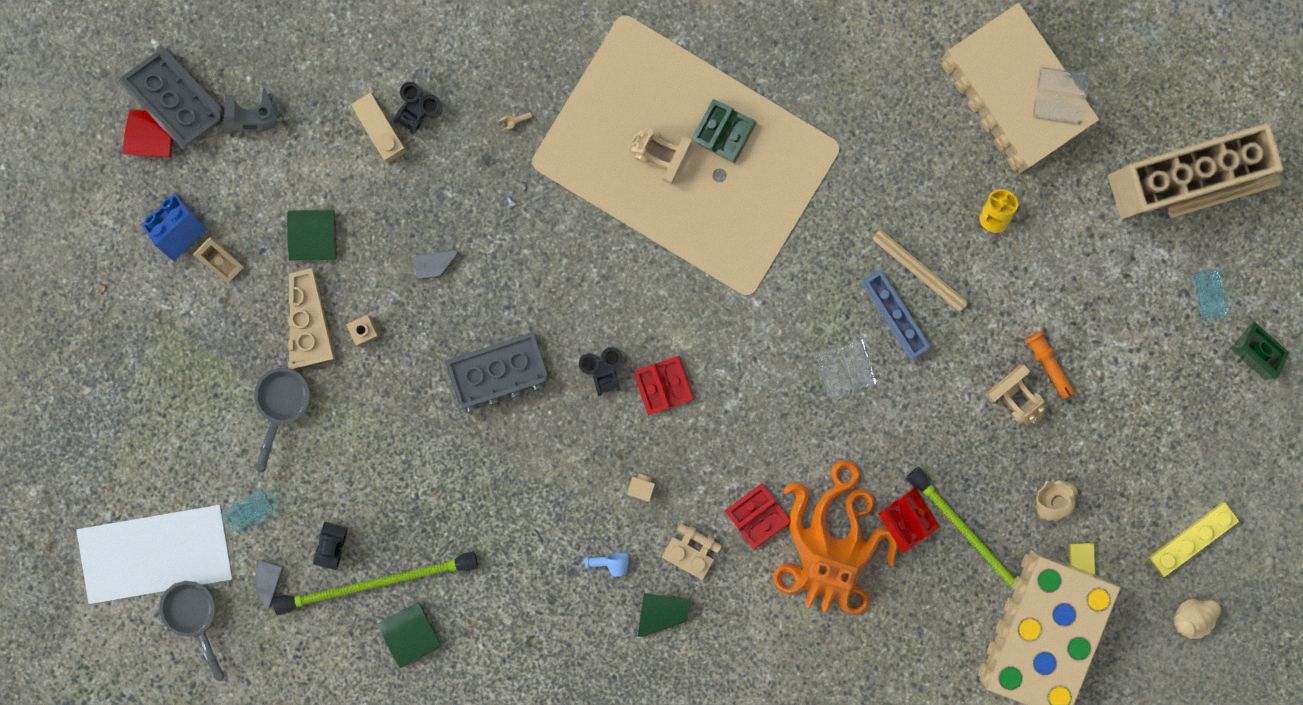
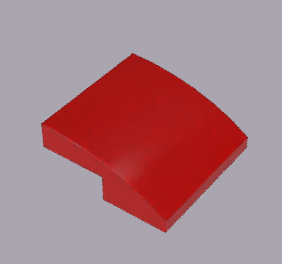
M130 109L126 122L122 154L171 158L173 139L146 110Z
M680 355L633 371L648 415L695 399Z
M763 483L725 510L753 550L767 542L791 522Z
M912 488L878 512V515L902 553L909 551L919 541L927 538L940 527L916 488Z

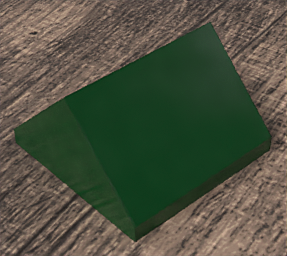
M1253 322L1230 347L1238 357L1264 380L1277 379L1289 355V352L1256 322Z

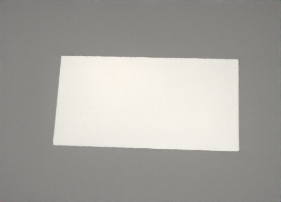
M220 505L76 530L89 604L166 591L173 584L182 581H193L203 585L232 579Z

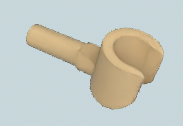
M529 112L517 117L506 115L500 118L498 122L504 120L508 125L506 128L501 129V131L504 132L512 129L518 122L532 118V115Z

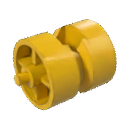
M1004 189L991 192L979 217L981 225L993 233L1005 231L1018 208L1016 196Z

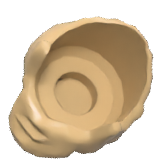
M1064 480L1046 481L1044 486L1038 490L1036 496V509L1040 519L1057 522L1069 516L1076 504L1077 488L1072 483Z
M1188 599L1180 604L1173 618L1174 627L1182 636H1186L1189 639H1201L1205 635H1209L1211 630L1215 628L1216 621L1221 614V607L1213 600L1200 601Z

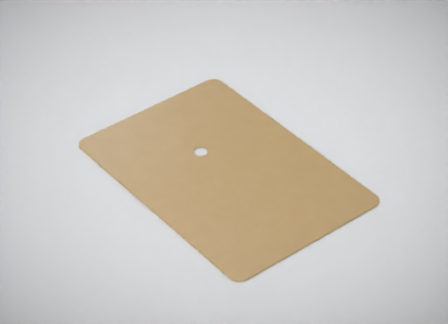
M625 15L615 21L533 156L532 163L538 172L740 294L750 295L756 291L837 157L839 145L830 136L634 18ZM713 99L732 107L735 111L757 122L736 163L692 141L672 184L663 181L667 169L650 161L645 164L635 159L636 154L631 152L633 147L631 143L634 136L640 130L648 131L649 128L661 134L660 139L679 146L683 136L692 139ZM655 144L650 154L663 160L667 149ZM716 169H723L726 172V179L723 182H716L713 179V172Z

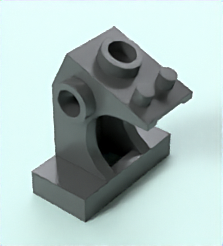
M263 88L261 104L257 108L249 110L243 109L237 104L235 95L225 94L222 133L232 134V130L263 132L276 127L279 113L276 105L271 104L273 99L272 93L268 94L266 88Z

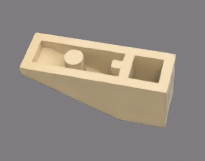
M371 92L351 104L384 161L389 164L408 152Z

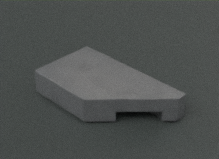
M457 250L414 256L416 278L440 277L458 255Z
M260 560L253 585L265 608L269 609L281 577L283 566Z

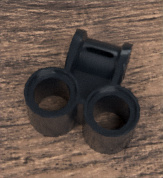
M406 82L400 88V96L405 103L396 113L393 122L395 124L400 123L414 135L422 125L425 117L437 118L441 115L443 105L435 95L427 94L423 96L421 88L416 83ZM409 89L417 90L415 98H406V93ZM430 101H435L437 103L436 109L432 112L426 111V104Z
M606 348L602 352L600 360L591 353L582 355L578 362L579 368L585 374H593L598 397L602 396L604 392L615 389L617 391L621 390L616 370H614L622 362V354L617 348ZM609 351H615L618 354L619 359L615 364H608L605 360V356ZM588 357L596 361V366L591 371H587L583 367V361ZM612 381V383L602 386V383Z
M324 522L319 535V545L314 554L313 565L337 570L348 527Z

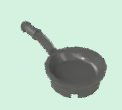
M276 368L268 371L259 379L255 387L254 400L257 409L264 418L268 419V422H271L263 446L260 447L261 452L256 463V470L258 472H264L267 468V461L272 451L271 447L278 425L297 420L305 413L310 402V390L307 381L300 373L290 368Z
M182 581L175 583L165 591L160 600L159 613L161 620L168 630L179 636H198L206 663H208L214 675L213 677L217 681H222L225 673L222 671L216 659L217 656L214 655L205 634L215 616L216 606L213 595L206 587L197 582Z

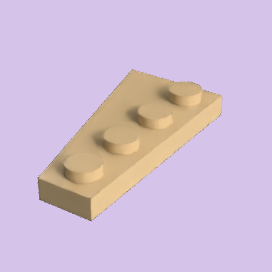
M310 268L290 273L288 368L296 369L335 359L314 269Z

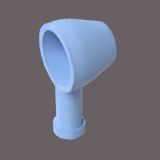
M614 553L606 557H585L586 569L607 566L612 576H623L627 573L629 555L627 553Z

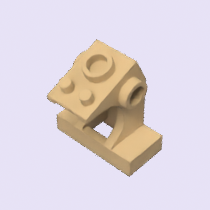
M649 128L648 131L640 130L634 136L631 143L633 145L631 152L636 154L635 159L645 164L650 161L667 169L663 181L672 184L691 145L692 139L683 136L679 146L660 139L661 134ZM655 144L667 149L663 160L650 154Z
M1019 365L984 395L990 402H995L1001 397L1012 409V417L1019 424L1023 422L1026 426H1029L1031 423H1038L1044 417L1045 401L1038 393L1032 395L1025 387L1021 379L1030 371L1025 365ZM1019 390L1028 400L1020 408L1011 399Z

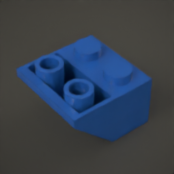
M176 193L165 199L162 205L154 213L148 215L141 224L153 244L172 261H175L208 230L202 220Z

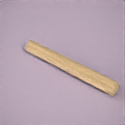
M1273 174L1167 207L1170 218L1280 186L1281 180L1278 174Z
M877 231L872 239L956 310L962 311L966 307L968 302L884 231Z

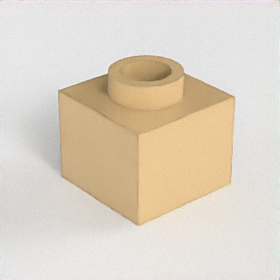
M365 315L346 324L356 346H360L380 336L370 315ZM359 326L365 327V333L362 335L358 333Z
M638 473L637 477L632 476L627 495L649 502L655 485L654 482H651L652 477Z

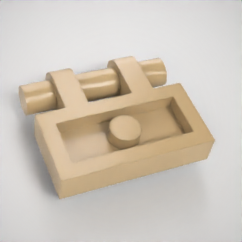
M680 523L676 531L684 535L682 540L672 537L662 558L703 580L714 560L706 555L708 550L710 549L718 553L722 545L715 542L713 537L709 535L706 537L695 531V527L691 525L688 527ZM690 539L702 545L700 551L688 545Z

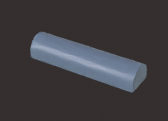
M881 269L860 282L911 361L932 348Z

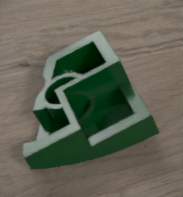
M644 593L638 637L687 622L690 598Z

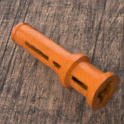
M1040 330L1027 337L1024 341L1026 344L1029 343L1035 353V360L1041 361L1061 398L1065 399L1069 397V394H1074L1075 391L1054 358L1053 347H1049L1043 336V330Z

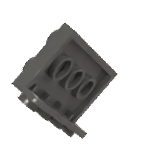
M162 45L156 48V53L119 78L121 85L183 150L223 120L224 109L221 103L216 99L213 100L208 95L205 86L200 82L197 83L189 69L184 65L181 66L177 62L174 53L168 48L165 49Z
M534 332L445 361L459 404V410L465 409L466 413L479 409L478 404L487 401L488 405L501 402V396L509 394L510 398L524 394L523 389L532 387L534 391L546 387L545 382L550 381Z

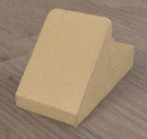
M210 237L193 254L227 284L244 268L237 259L224 249L220 242Z

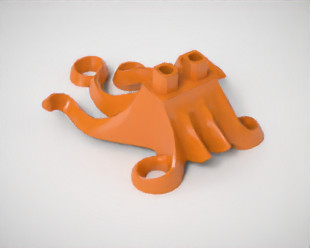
M845 459L833 465L830 474L835 487L829 489L820 498L812 515L810 528L805 529L802 523L809 498L807 487L800 482H793L785 487L784 495L796 494V499L789 516L791 521L789 529L803 567L801 570L792 563H783L774 571L773 582L780 592L788 595L808 590L807 608H811L816 596L820 594L822 595L823 612L826 613L829 610L832 601L835 599L844 612L851 615H861L869 608L870 603L868 593L856 586L862 571L869 563L882 539H887L889 542L887 560L889 566L893 567L895 565L898 545L887 527L875 529L867 541L862 539L859 517L869 515L875 507L874 495L863 488L851 491L846 500V511L851 524L848 536L843 539H836L830 535L827 529L826 515L831 502L839 494L854 487L860 479L858 465L853 461ZM842 469H848L852 473V478L847 483L841 482L838 478V473ZM857 498H863L867 502V508L862 512H858L854 508V501ZM785 573H791L795 577V582L790 587H785L781 583V577ZM852 594H858L862 599L860 606L857 608H852L849 605V598Z

